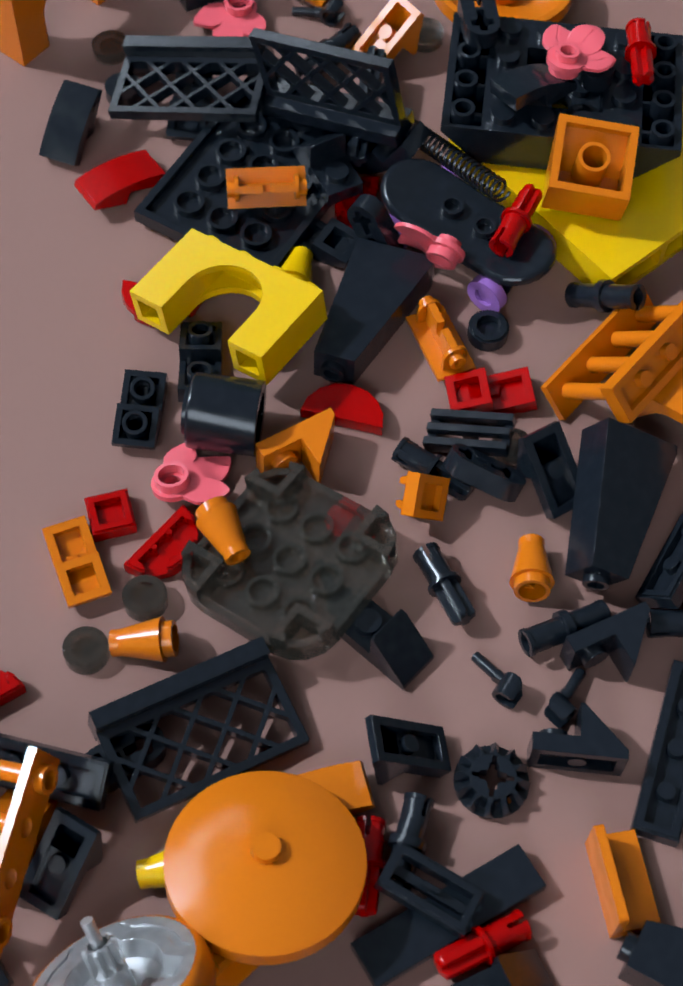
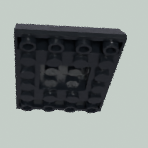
M454 12L440 131L465 153L472 156L473 159L480 163L547 170L560 113L640 127L633 179L680 157L682 151L683 35L651 32V41L657 49L656 57L653 60L654 81L649 86L646 84L636 86L632 82L631 64L625 58V48L628 45L625 29L599 27L605 33V43L611 55L617 59L612 85L605 91L591 92L582 88L577 79L574 78L572 80L577 83V90L546 107L536 100L515 111L490 92V79L520 66L547 64V50L542 45V37L545 30L553 24H558L568 30L575 24L499 16L500 29L497 43L491 48L476 49L465 42L458 12ZM482 24L476 25L479 26L481 30H483ZM561 104L567 107L568 109L554 108L552 107V105Z

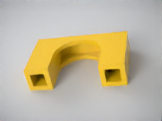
M193 228L129 291L137 318L168 335L200 303L211 297L227 293H238L256 299L260 302L257 309L227 342L233 367L256 380L266 381V385L272 381L328 319L324 293L317 285L309 281H302L286 273L278 266L264 263L244 250L239 251L222 243L215 236L205 235Z

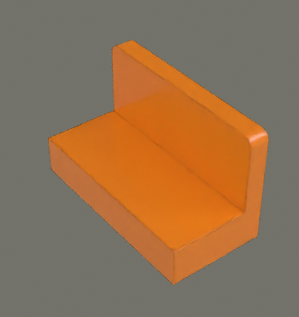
M604 824L594 825L588 835L585 846L609 938L626 936L629 931L638 934L647 920L661 923L635 829L606 834Z

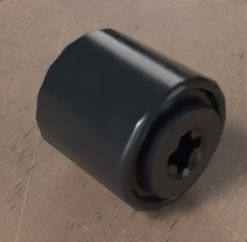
M196 372L191 384H188L186 387L181 411V433L184 434L186 447L256 457L255 444L261 441L264 424L266 381Z

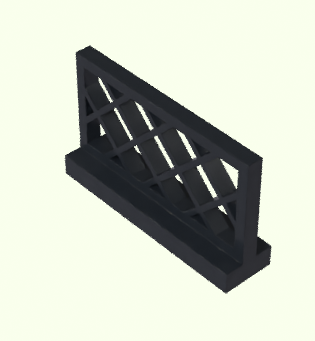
M254 28L249 34L266 91L261 107L264 115L339 134L344 133L347 136L395 148L399 147L415 122L413 109L405 108L403 105L394 59ZM266 45L274 48L282 57L280 59L267 49ZM298 53L306 54L316 65L312 67ZM288 61L299 72H301L303 76L299 77L284 63ZM332 61L340 62L350 73L346 75ZM321 69L325 71L337 84L332 85L318 71ZM367 69L382 72L384 82L381 83ZM274 72H276L281 77H278L276 80ZM357 77L371 92L369 94L366 93L353 79ZM310 80L314 85L307 84L306 81ZM344 88L349 94L340 92L339 90ZM378 96L384 102L376 101L374 98Z
M125 36L123 49L126 56L108 109L111 119L258 122L265 95V87L249 37ZM266 45L267 49L274 54L273 48ZM176 72H187L172 82L166 77L169 74H176ZM132 74H147L137 81L132 78ZM206 74L220 75L210 82H207L202 77ZM240 76H256L246 83L239 78ZM157 81L164 85V87L151 95L144 91V89ZM194 81L201 86L187 96L180 91ZM232 82L237 88L222 97L217 90ZM136 94L143 99L133 106H122L124 101ZM171 95H174L179 100L169 107L158 105V103ZM207 96H210L215 101L207 107H196L194 105ZM245 96L251 101L249 108H233L231 106Z
M263 636L89 712L88 726L95 741H98L105 758L114 761L112 773L135 824L195 797L201 791L222 779L251 771L309 743L310 739L269 659L271 652ZM262 673L264 674L271 689L267 705L240 695L246 680ZM239 684L236 693L226 690ZM215 695L232 702L224 724L198 715L204 699ZM274 698L276 699L280 709L272 707ZM196 703L193 713L183 709ZM237 704L263 713L256 735L229 726ZM172 714L189 720L181 743L155 734L161 718ZM268 715L287 721L294 737L280 744L262 738L261 735ZM152 723L149 732L139 729L145 725ZM194 723L221 732L213 755L186 746ZM125 734L146 740L137 763L118 757L111 741ZM226 734L252 743L246 760L236 764L218 757ZM151 742L164 745L166 748L178 752L169 775L142 765ZM257 746L268 749L255 755ZM183 754L210 763L203 780L193 784L174 777ZM215 765L225 768L224 770L211 775ZM123 767L134 770L130 783ZM139 773L166 783L161 798L142 808L133 791ZM171 785L181 788V790L168 795Z

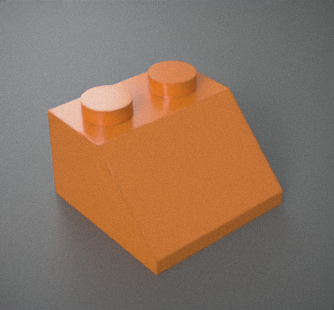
M560 113L547 166L541 208L620 221L630 202L640 127Z

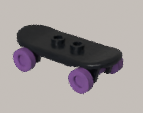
M411 158L398 161L390 166L384 174L380 188L381 198L394 224L398 222L411 223L427 230L434 236L439 237L440 234H448L461 242V248L466 253L461 264L479 274L468 284L467 292L471 301L480 310L498 312L506 304V295L514 286L527 285L541 279L549 273L555 264L557 254L555 239L548 230L538 224H532L530 230L521 236L512 256L506 257L504 253V256L501 257L495 254L490 249L489 242L501 224V214L506 207L498 202H494L491 198H488L482 192L461 180L445 166L425 159Z

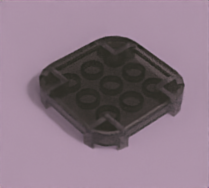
M290 461L289 468H273L262 473L256 468L244 477L247 488L234 502L246 543L251 551L248 558L236 565H227L223 556L204 536L198 544L189 540L181 553L183 558L181 575L191 602L206 615L250 641L263 636L273 655L287 660H309L325 654L342 638L390 578L398 563L396 532L390 522L389 514L380 506L376 505L371 511L307 476L304 465Z

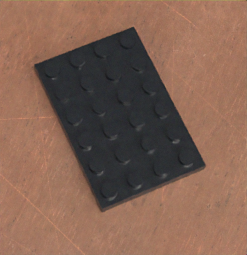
M275 72V77H276V80H277V78H278V77H281V76H279V75ZM247 76L243 82L246 83L256 76ZM245 96L231 106L233 108H249L251 101ZM262 108L257 123L209 121L134 210L135 221L178 242L193 228L205 235L215 236L222 243L239 251L244 250L264 263L281 268L293 247L302 244L330 206L326 204L306 173L307 206L228 209L226 169L300 166V162L293 153V147L327 134L339 133L264 115ZM345 135V136H346V151H347V145H348L349 136ZM371 142L370 152L375 147V142ZM352 165V166L354 167V169L356 170V172L360 169V168H356L354 165Z

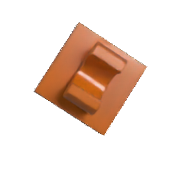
M408 471L407 476L400 477L399 483L406 484L403 500H396L395 504L401 509L400 515L443 521L450 478Z

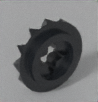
M496 742L490 746L481 747L476 744L471 751L467 752L464 756L461 755L453 777L456 795L464 807L478 816L490 819L503 818L516 812L525 802L531 784L527 764H523L517 757L514 749L507 750L499 747ZM491 764L495 765L497 776L505 779V782L498 783L492 797L489 796L487 781L479 779V776H486L488 769L491 768Z

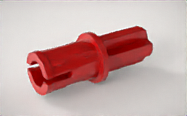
M634 18L625 27L628 43L625 48V58L631 64L632 82L636 86H641L642 84L649 86L654 81L653 60L656 57L657 49L651 41L650 22L647 21L645 23V18Z
M533 184L524 185L512 206L504 209L501 214V224L489 242L490 249L498 256L503 257L504 253L506 257L512 256L521 236L528 232L532 226L531 217L543 197L542 191L535 188Z
M363 815L356 818V822L365 843L367 871L363 896L355 915L369 918V916L376 915L378 912L379 891L373 888L386 864L382 857L387 822L381 817L371 815V826L367 825V816Z
M516 909L511 914L483 928L478 925L472 927L470 935L435 952L433 960L437 971L446 980H451L484 962L487 965H492L494 958L499 954L532 939L533 934L529 922L525 920L519 923V920L524 918V914Z

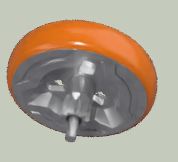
M164 915L136 916L113 922L98 929L93 917L87 916L80 922L85 936L59 953L43 969L32 985L216 986V966L206 940L198 932L177 918Z

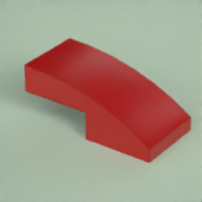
M140 150L98 165L77 178L74 186L95 211L127 204L130 192L153 188L165 172L146 150Z
M528 366L487 376L485 367L444 377L449 405L452 410L512 414L538 410Z

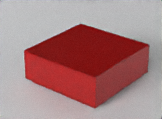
M127 488L84 498L94 543L138 533Z

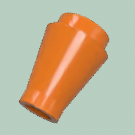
M217 496L202 503L195 512L197 517L196 527L223 556L226 564L236 565L248 558L251 551L245 540L236 505L229 502L224 496Z
M526 534L518 540V551L509 583L514 590L515 596L522 601L539 602L546 599L555 584L545 550V540L537 534Z
M163 616L121 629H111L109 632L108 642L112 657L123 656L167 662L168 657H177L179 653L177 623L175 620H165Z

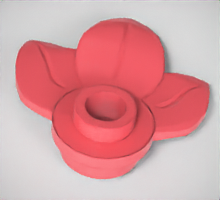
M224 0L220 3H209L201 8L193 20L194 26L213 30L212 36L249 37L254 28L266 30L265 18L257 12L255 0Z
M553 24L545 30L542 37V45L547 50L546 63L548 71L558 79H574L581 71L594 73L607 71L615 65L617 59L602 50L606 36L601 28L594 25H578L572 31H569L558 24Z
M398 222L395 224L394 228L401 233L398 243L423 251L426 258L435 265V268L454 270L458 263L464 261L466 253L461 248V242L455 237L448 234H440L439 237L434 236L427 230L411 223Z
M182 443L168 451L164 456L163 464L155 470L151 480L152 492L156 498L164 502L185 500L195 505H201L205 501L217 496L228 497L230 495V488L223 482L231 470V457H197L196 449L187 448L185 443Z

